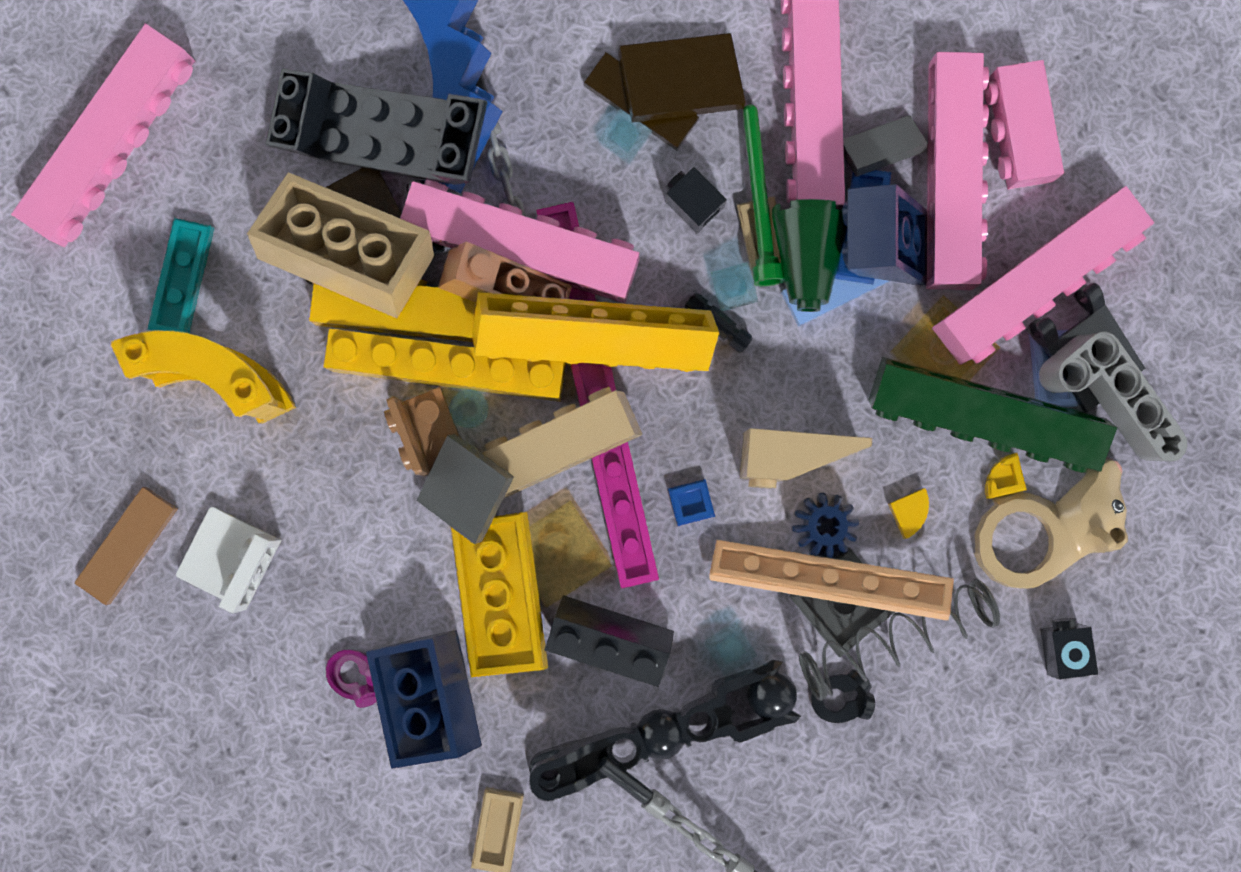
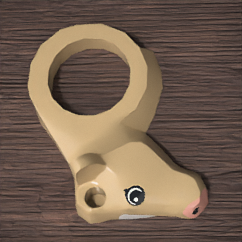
M1107 457L1101 472L1088 468L1082 480L1073 486L1059 501H1056V504L1038 495L1023 491L991 498L994 505L981 517L975 532L974 556L979 567L991 580L1006 587L1029 589L1038 587L1053 579L1090 553H1105L1121 549L1128 542V535L1125 529L1127 509L1120 490L1123 472L1120 464L1116 460ZM1015 512H1026L1035 516L1044 525L1048 535V551L1044 560L1036 568L1024 573L1006 569L996 559L992 548V536L997 524L1004 517Z

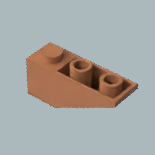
M465 241L448 252L438 288L477 302L478 292L569 299L572 285Z

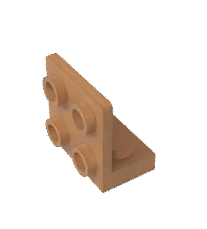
M441 387L406 401H402L394 396L386 399L389 409L384 411L385 419L391 432H398L403 447L398 448L404 467L407 471L412 469L415 475H429L447 435L456 434L460 437Z

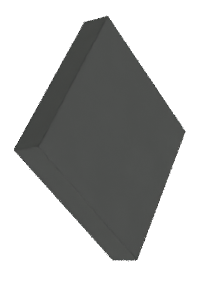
M456 434L447 435L416 501L473 544H477L483 541L514 476Z
M850 547L847 548L848 551L845 554L840 553L834 558L862 563ZM794 594L789 595L790 599L826 642L834 641L840 644L846 651H849L856 645V635L860 627L866 626L874 630L895 613L894 611ZM863 630L860 633L859 642L864 637H866L870 633V631ZM829 645L839 658L844 655L837 646Z

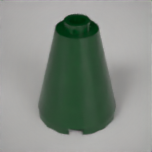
M823 199L790 201V208L781 211L780 204H777L772 209V221L789 303L797 305V311L818 312L821 310V305L829 303L848 226L845 225L843 220V211L836 209V201Z

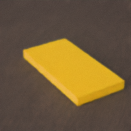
M520 512L495 516L483 541L477 544H473L451 527L471 677L547 669L548 661L545 651L546 646L528 513Z

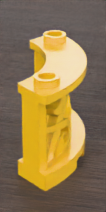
M149 331L125 336L111 342V347L126 378L133 379L140 376L151 379L155 387L158 388L182 381H201L220 395L234 416L242 417L247 415L255 417L259 424H263L296 408L286 389L270 371L247 355L204 337L176 331Z

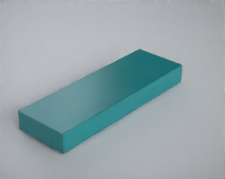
M174 218L147 330L190 333L214 227Z

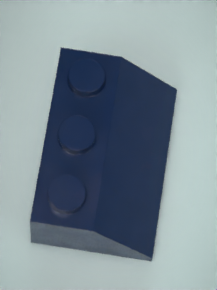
M457 630L424 636L366 651L391 769L460 758L482 746Z

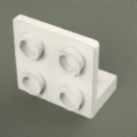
M211 507L208 509L176 576L222 599L218 607L232 614L247 610L281 539L216 507Z

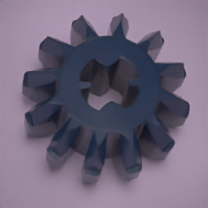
M818 493L817 505L810 498L803 500L804 506L809 511L808 513L802 510L794 511L793 515L804 520L803 525H793L791 530L792 532H805L806 534L797 541L799 547H804L812 541L809 555L817 556L822 548L824 557L833 558V545L837 551L845 554L848 549L842 540L846 539L853 542L857 540V536L854 533L847 532L848 526H858L859 520L846 518L854 510L852 504H847L839 509L842 501L840 495H834L828 505L826 493ZM820 517L823 519L832 518L834 526H829L833 529L831 534L818 533L817 526H821V524L817 523Z

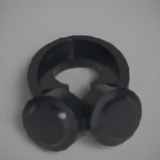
M852 669L848 674L829 676L832 689H839L843 693L855 690L858 693L856 699L845 702L841 710H828L824 705V699L822 701L818 700L812 693L811 705L815 713L827 722L844 723L856 717L869 720L875 710V697L870 693L872 685L868 678L864 682L855 669Z

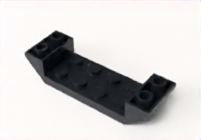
M281 68L265 145L331 163L452 185L470 183L488 101L448 94L447 100L347 85L330 82L314 73Z

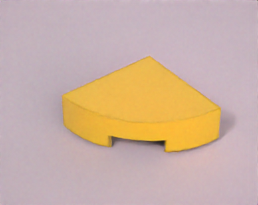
M1018 452L1001 458L1000 462L994 468H991L990 476L988 474L985 483L986 499L1027 490Z
M926 488L888 503L903 539H908L918 532L927 518L929 497Z

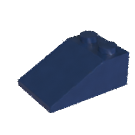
M896 184L848 189V202L843 204V220L845 225L848 226V241L844 242L842 248L843 261L848 266V270L862 277L911 285H927V209Z

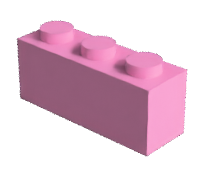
M1044 60L997 67L989 77L984 95L986 103L992 105L995 119L991 122V134L994 142H999L1001 156L998 158L999 176L1002 180L1006 179L1007 190L1052 183L1064 174Z

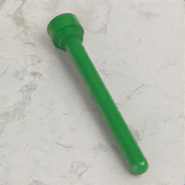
M748 104L743 108V121L759 258L755 260L756 266L752 268L755 286H773L781 284L785 280L782 264L779 263V258L774 256L758 109L755 105Z

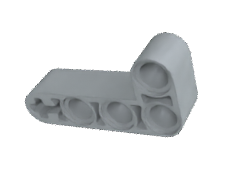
M1098 332L1078 335L1041 366L1039 380L1042 386L1049 392H1079L1089 387L1139 458L1146 461L1171 462L1179 460L1185 454L1187 438L1120 341L1113 334ZM1093 344H1094V346H1095V348H1096L1095 358H1094V356H1093V354H1092V345H1093ZM1064 367L1068 372V378L1066 382L1063 379ZM1115 375L1118 379L1117 389L1114 385ZM1137 407L1139 408L1140 413L1139 418H1137L1136 415Z

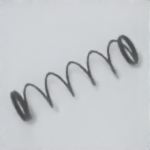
M974 579L969 585H960L954 598L955 614L950 611V615L958 624L965 639L968 638L966 630L961 623L958 609V595L963 588H969L970 599L983 623L991 628L998 626L1000 623L999 608L986 584L981 580ZM977 594L991 609L993 621L989 619L980 606ZM900 612L894 613L889 623L891 648L877 632L866 626L860 627L856 635L858 664L840 644L834 641H827L822 652L826 683L811 654L806 651L800 652V666L814 696L821 701L826 699L827 693L829 696H833L826 664V648L831 644L837 646L847 656L864 682L867 681L859 648V637L863 630L870 631L881 641L892 656L897 667L900 668L901 664L896 653L892 634V623L896 616L906 618L918 630L928 645L930 652L934 654V648L927 632L925 617L922 616V631L909 616Z

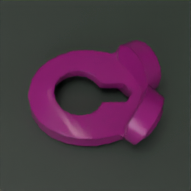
M342 650L332 655L326 665V678L330 687L340 696L354 700L355 705L359 708H366L375 704L377 701L367 655L358 650ZM347 661H354L358 665L359 673L366 677L367 684L363 686L355 681L351 684L345 683L340 673L342 665Z

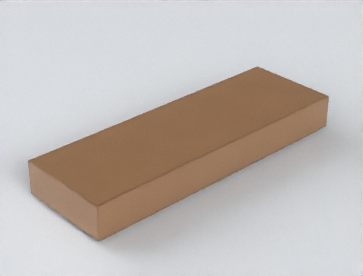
M142 487L74 584L104 605H110L178 509L148 487Z

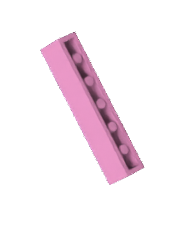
M781 0V13L788 14V28H783L782 51L789 52V65H784L783 88L790 89V103H785L784 125L785 127H791V141H786L785 163L786 165H792L793 179H787L786 200L787 203L798 199L836 201V209L841 210L845 202L839 0Z
M145 23L11 215L49 241L64 248L68 242L76 240L83 230L82 222L88 213L96 210L104 201V191L112 179L119 178L127 167L126 159L134 148L143 145L148 138V128L156 116H162L168 110L172 93L178 85H183L189 80L195 60L182 47Z
M937 52L929 63L926 289L973 290L982 284V280H985L987 274V259L982 257V242L986 240L988 224L986 219H982V204L986 203L988 196V183L986 180H983V166L986 165L988 160V144L983 142V128H986L988 123L989 108L987 104H983V90H986L988 86L989 68L984 67V53Z
M426 180L425 184L412 181L400 219L429 230L432 243L453 249L467 241L570 284L573 288L624 304L626 303L640 260L639 252L633 251L634 245L619 239H612L611 243L596 239L597 234L581 227H574V231L559 227L560 223L557 220L543 215H537L536 220L521 215V209L509 204L500 203L499 208L484 204L485 199L474 193L463 191L462 196L447 192V186L436 181Z
M1125 186L937 323L932 329L959 365L971 359L977 364L995 351V348L992 346L995 341L1002 336L1008 341L1023 331L1026 326L1022 321L1033 314L1037 319L1054 308L1056 303L1053 301V298L1061 292L1067 297L1087 282L1083 276L1093 270L1098 274L1116 261L1113 254L1119 249L1123 248L1125 252H1128L1144 241L1146 237L1142 232L1152 226L1154 221L1128 187Z

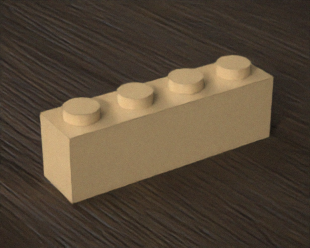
M610 387L601 389L588 396L590 403L576 408L575 404L565 406L553 413L555 419L543 425L540 420H537L519 428L521 435L509 441L506 436H503L485 444L484 446L487 451L482 454L514 476L504 498L642 436V431L625 393L616 390L612 392Z

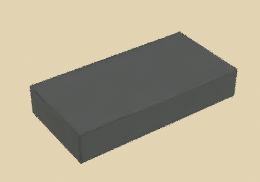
M909 115L843 139L844 158L854 175L858 177L926 152L928 143Z

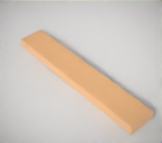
M716 540L709 574L711 581L947 621L950 617L954 578L722 540Z

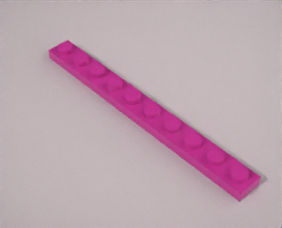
M574 201L536 210L537 215L557 220L560 223V228L574 231V227H579ZM571 288L569 299L596 301L595 294ZM594 363L571 364L580 407L590 403L588 396L601 389L610 387L612 392L616 390L611 367ZM628 442L592 458L621 589L659 580Z

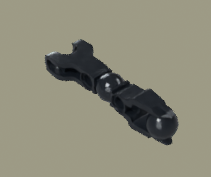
M771 660L755 669H747L717 679L711 686V693L687 703L681 710L677 707L673 708L672 711L665 709L652 710L642 717L638 725L635 722L630 723L632 727L630 729L625 727L614 728L538 752L530 761V789L538 799L553 801L579 792L593 783L607 778V776L597 770L599 762L605 756H608L624 770H628L636 766L641 759H643L644 763L648 762V757L656 760L670 759L679 753L684 744L686 747L692 746L691 741L700 743L719 737L730 736L736 742H744L770 732L775 727L795 723L801 717L800 714L793 711L797 701L796 686L788 675L779 671L783 661ZM749 685L747 693L749 705L753 712L761 718L734 726L731 720L732 709L726 704V694ZM700 711L705 712L708 717L707 725L700 731L689 729L688 722L692 714ZM623 738L630 739L634 743V748L630 755L618 757L613 754L612 749L616 741ZM553 769L558 772L552 778H546L541 775L543 772Z

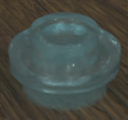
M467 389L458 392L452 398L449 410L456 424L464 428H475L486 420L489 406L486 398L481 393ZM467 402H473L476 405V412L472 416H465L462 411L463 405Z

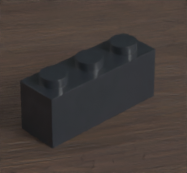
M563 595L550 630L545 651L659 687L670 656L674 631Z

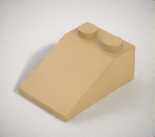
M750 428L743 433L740 479H749L748 487L776 488L777 482L790 480L871 447L872 438Z

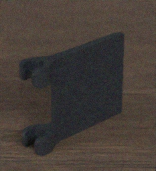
M1091 283L1088 286L1083 285L1074 292L1075 300L1089 315L1058 337L1056 326L1050 318L1034 320L1027 326L1030 336L1045 350L1049 358L1078 335L1109 332L1120 341L1139 370L1142 372L1146 369L1107 308L1103 292L1096 283ZM1093 344V345H1092V354H1093V356H1094V358H1095L1096 348H1095V346H1094V344ZM1064 367L1063 379L1066 382L1068 378V372ZM1115 375L1114 385L1117 389L1118 379ZM1089 387L1079 392H1072L1083 412H1089L1100 404Z

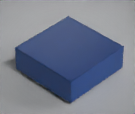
M706 479L668 489L677 526L715 517Z

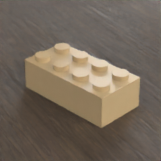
M289 172L247 232L257 259L395 318H398L434 258L429 230Z

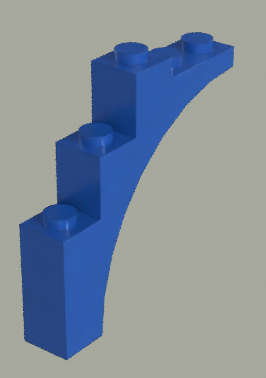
M403 0L416 20L428 50L433 78V98L447 100L448 94L488 101L474 162L475 167L490 138L491 131L496 126L503 112L492 103L495 98L493 95L475 86L492 54L481 44L483 37L465 27L478 0ZM466 183L457 185L441 184L461 194Z

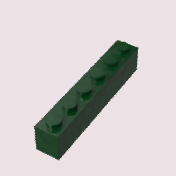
M885 357L881 359L868 400L871 408L876 410L875 414L884 419L898 421L899 416L914 420L913 425L928 431H935L936 427L951 430V436L968 442H973L974 437L989 441L988 445L1004 452H1011L1013 447L1026 451L1025 455L1040 462L1048 463L1050 458L1063 461L1064 467L1080 473H1086L1087 468L1102 471L1118 428L1104 417Z

